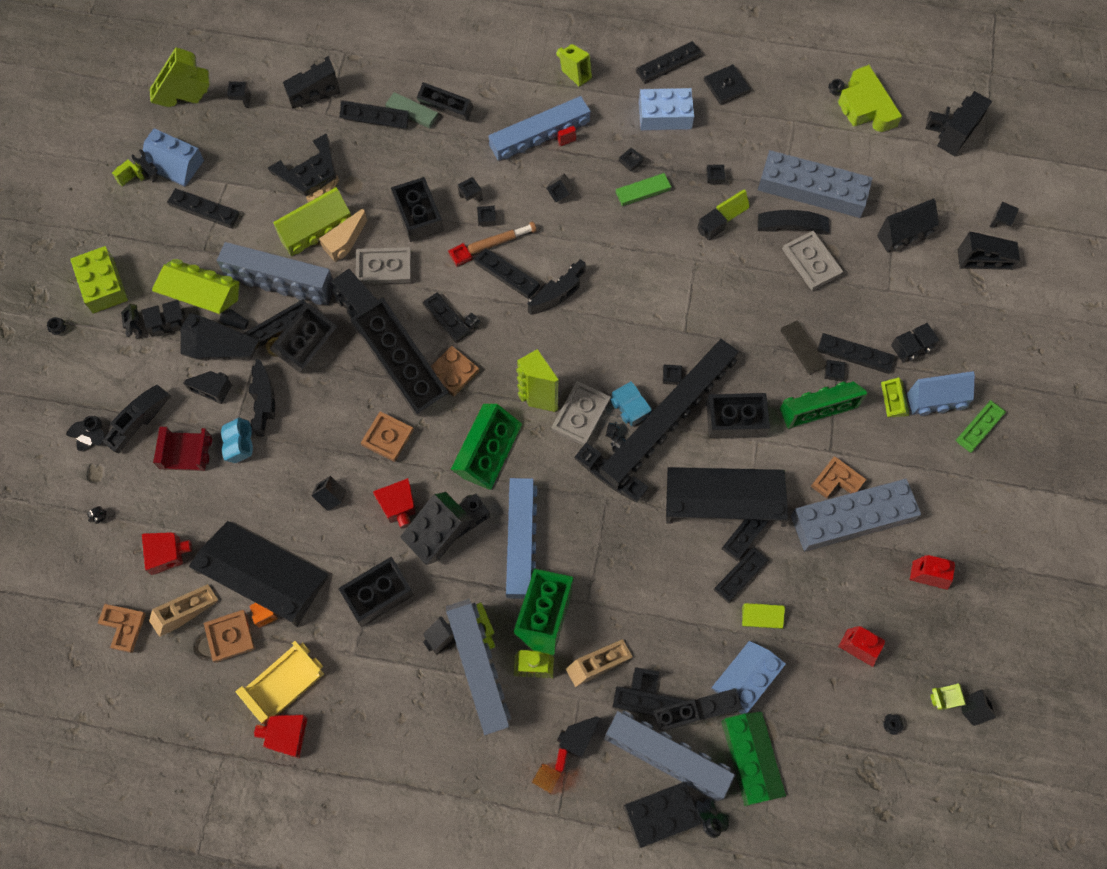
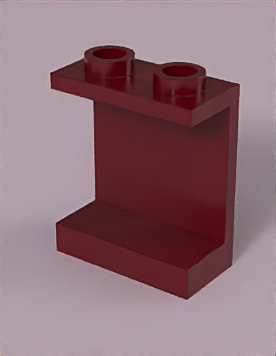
M159 427L153 463L158 469L205 471L206 465L209 464L210 460L208 450L212 445V436L206 428H202L201 433L171 432L168 427Z

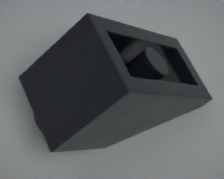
M213 371L186 379L183 382L189 391L220 404L223 403L232 387L226 374Z
M442 616L423 633L426 639L423 641L429 652L433 650L435 654L456 642L452 630Z
M595 716L568 726L566 731L562 729L557 739V742L560 743L559 748L582 759L600 718Z

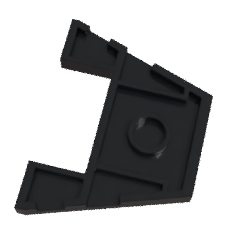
M326 133L313 140L315 147L320 153L295 166L290 171L287 170L282 160L268 167L272 175H276L283 182H287L304 196L310 195L336 179L334 162L331 155L332 151L329 144L330 140Z

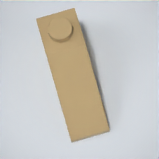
M363 209L319 238L322 248L334 262L343 259L350 252L366 224L367 217Z
M207 584L152 609L149 621L158 636L161 637L178 629L217 603L218 599Z
M622 639L576 659L566 668V671L574 686L577 687L626 662L633 656Z

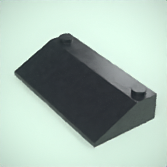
M667 467L666 524H670L671 518L777 520L781 521V527H785L788 520L785 470Z
M229 521L204 544L189 565L195 573H201L283 617L295 627H298L329 576L328 573Z

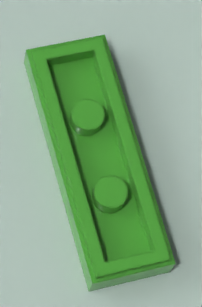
M663 173L616 189V195L621 205L625 206L670 191L671 186Z
M990 400L955 441L971 453L1006 411Z

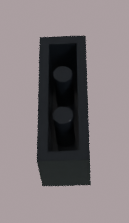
M422 82L417 95V100L420 104L464 121H468L473 108L470 99Z

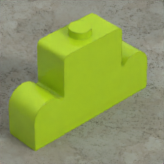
M175 47L150 88V102L164 107L175 106L177 99L195 104L198 103L204 93H207L210 86L209 70L197 66L194 53Z
M870 65L853 71L848 88L842 90L838 101L843 114L847 116L852 126L873 121L872 126L878 132H885L898 127L902 115Z

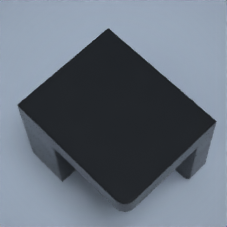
M229 81L228 100H242L245 108H249L251 93L247 83Z
M947 106L943 114L930 111L925 129L941 133L948 121L951 107Z
M564 173L551 181L546 189L556 203L570 195L574 186Z
M474 177L457 184L460 198L464 197L466 201L474 197L479 202L483 200L482 189Z
M1002 202L997 208L989 227L993 228L997 221L1012 226L1019 208Z
M330 475L316 485L311 496L323 508L329 511L342 502L346 490Z
M635 667L631 689L655 694L660 672Z
M983 689L964 696L966 705L961 706L962 714L973 726L996 718L994 703Z

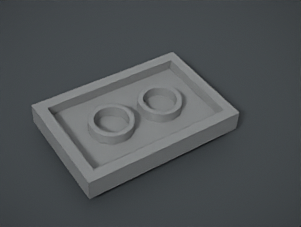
M814 231L783 245L782 250L811 291L842 276V269Z
M410 247L356 249L355 276L363 284L411 282Z
M577 381L553 423L551 431L584 446L589 441L611 397Z

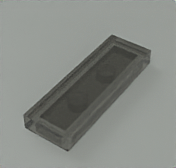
M798 320L781 328L780 331L809 375L826 367V363Z

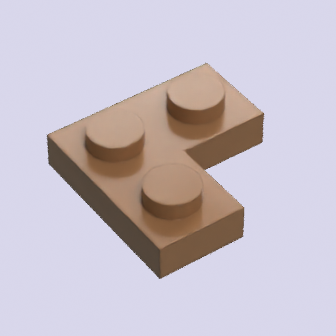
M834 456L811 487L827 498L837 484L851 494L857 492L867 479Z
M104 604L98 624L116 628L110 648L133 653L146 613Z

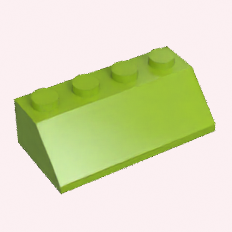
M335 187L279 218L273 224L280 241L292 257L295 254L301 253L309 246L317 244L320 241L319 238L350 218L351 214L340 192Z
M173 259L163 265L152 291L220 314L238 301L240 281L234 280L230 276L219 275L212 270L199 268L197 265L184 263L180 259Z
M536 349L517 360L518 396L529 407L556 412L558 410L559 380L539 350Z

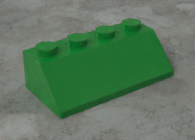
M844 381L832 388L824 387L818 392H807L795 399L794 397L787 398L783 401L779 410L787 429L857 409L866 397L867 392L854 381L849 383Z
M497 403L483 404L450 470L464 480L491 490L522 423Z
M538 569L533 570L514 629V634L533 651L551 655L555 654L572 594V576Z
M762 712L745 713L723 719L721 723L744 806L786 797Z

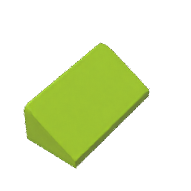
M745 189L716 207L727 219V222L749 209Z
M900 377L881 382L887 417L909 416L904 384Z
M745 603L742 606V626L783 629L785 606Z

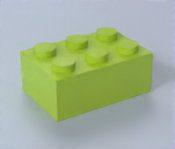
M106 246L70 258L84 303L92 313L128 301L114 258Z

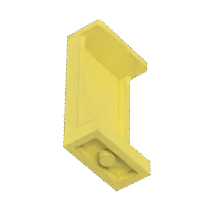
M294 641L292 643L294 646L245 688L241 686L236 691L237 695L265 726L268 724L270 716H278L324 675L321 670L323 665L316 657L313 660L310 658L308 653L311 651L303 642L299 645Z

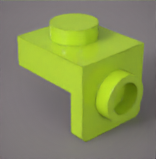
M128 159L112 172L116 181L121 186H124L134 176H137L141 181L145 179L142 175V168L137 163L133 164Z
M960 684L933 688V694H930L934 707L937 706L938 710L966 705Z

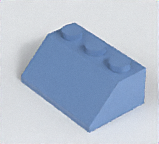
M155 128L144 141L143 151L146 155V161L154 164L158 170L157 174L184 187L204 161L197 147Z
M974 371L918 379L906 394L912 415L920 414V416H925L931 412L945 413L950 409L964 410L968 408V405L974 400Z
M749 641L712 686V689L716 693L736 688L743 708L739 712L741 714L748 713L786 664L770 650Z

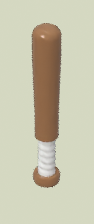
M530 222L528 226L520 229H512L468 245V250L473 255L482 252L485 248H492L525 233H534L537 231L535 223Z

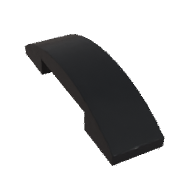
M801 210L769 211L758 214V231L776 232L777 228L811 230L815 234L829 235V217Z
M585 443L574 458L604 484L637 503L649 487L632 476L625 486L621 485L618 489L614 488L599 475L600 468L608 460L601 456L602 453Z

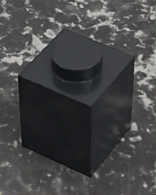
M715 208L699 219L697 229L709 241L725 230L727 219Z

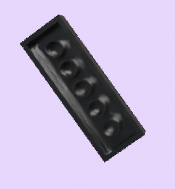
M383 297L351 317L350 322L415 415L448 394L440 379Z

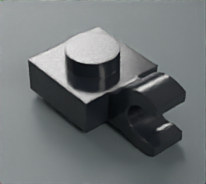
M139 150L142 155L141 158L131 155L133 161L142 168L143 172L152 182L158 179L157 168L152 162L148 163L146 161V155L143 150Z
M129 304L121 312L123 328L126 329V337H130L134 332L136 339H139L142 336V330L137 326L140 315L137 305Z

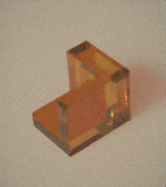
M542 763L532 783L551 795L561 773Z

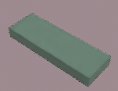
M395 92L385 104L389 108L408 110L410 120L429 129L438 117V112Z

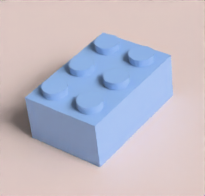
M640 89V129H692L694 120L692 89Z

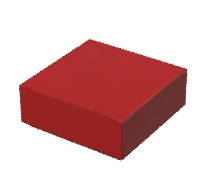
M574 126L558 131L560 147L576 141V129Z
M464 243L448 250L456 267L473 260L471 253Z
M559 748L555 772L557 773L564 771L567 751Z

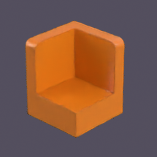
M257 603L250 605L253 614L252 619L257 627L261 628L278 619L275 613Z

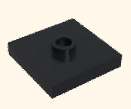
M734 64L704 76V82L720 105L750 92V87Z

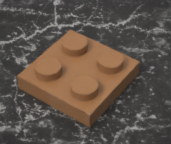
M453 346L431 366L452 396H455L479 372V368Z
M379 412L361 441V445L395 462L414 429L385 413Z
M244 610L204 623L214 663L255 650Z

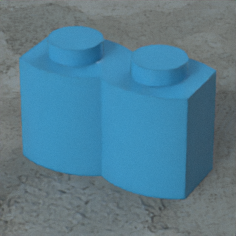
M631 381L612 392V405L615 409L619 408L622 412L621 417L626 424L629 423L631 427L645 420L651 414L652 410Z
M237 418L222 426L221 436L224 442L222 455L225 461L238 463L252 456L253 445L250 439L252 428L248 420Z

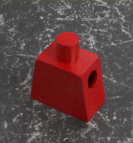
M408 478L373 491L378 504L390 523L398 521L401 529L407 528L411 524L409 516L414 515L416 511Z
M176 533L142 534L145 571L150 575H155L183 563L182 553L192 552L191 541L181 542L180 537Z
M925 555L912 562L910 581L948 590L953 581L955 562Z
M857 626L846 630L838 647L874 667L886 641L865 628Z
M304 715L270 716L267 726L256 725L254 737L263 738V747L300 759L308 718Z

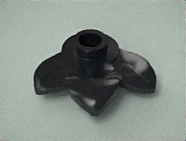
M88 416L81 422H75L68 429L66 436L77 438V450L85 451L92 444L100 446L103 443L102 440L105 434L101 429L102 421L100 418Z
M709 798L703 803L697 801L696 811L703 822L704 832L711 838H717L721 835V832L727 831L729 816L717 813L713 799Z

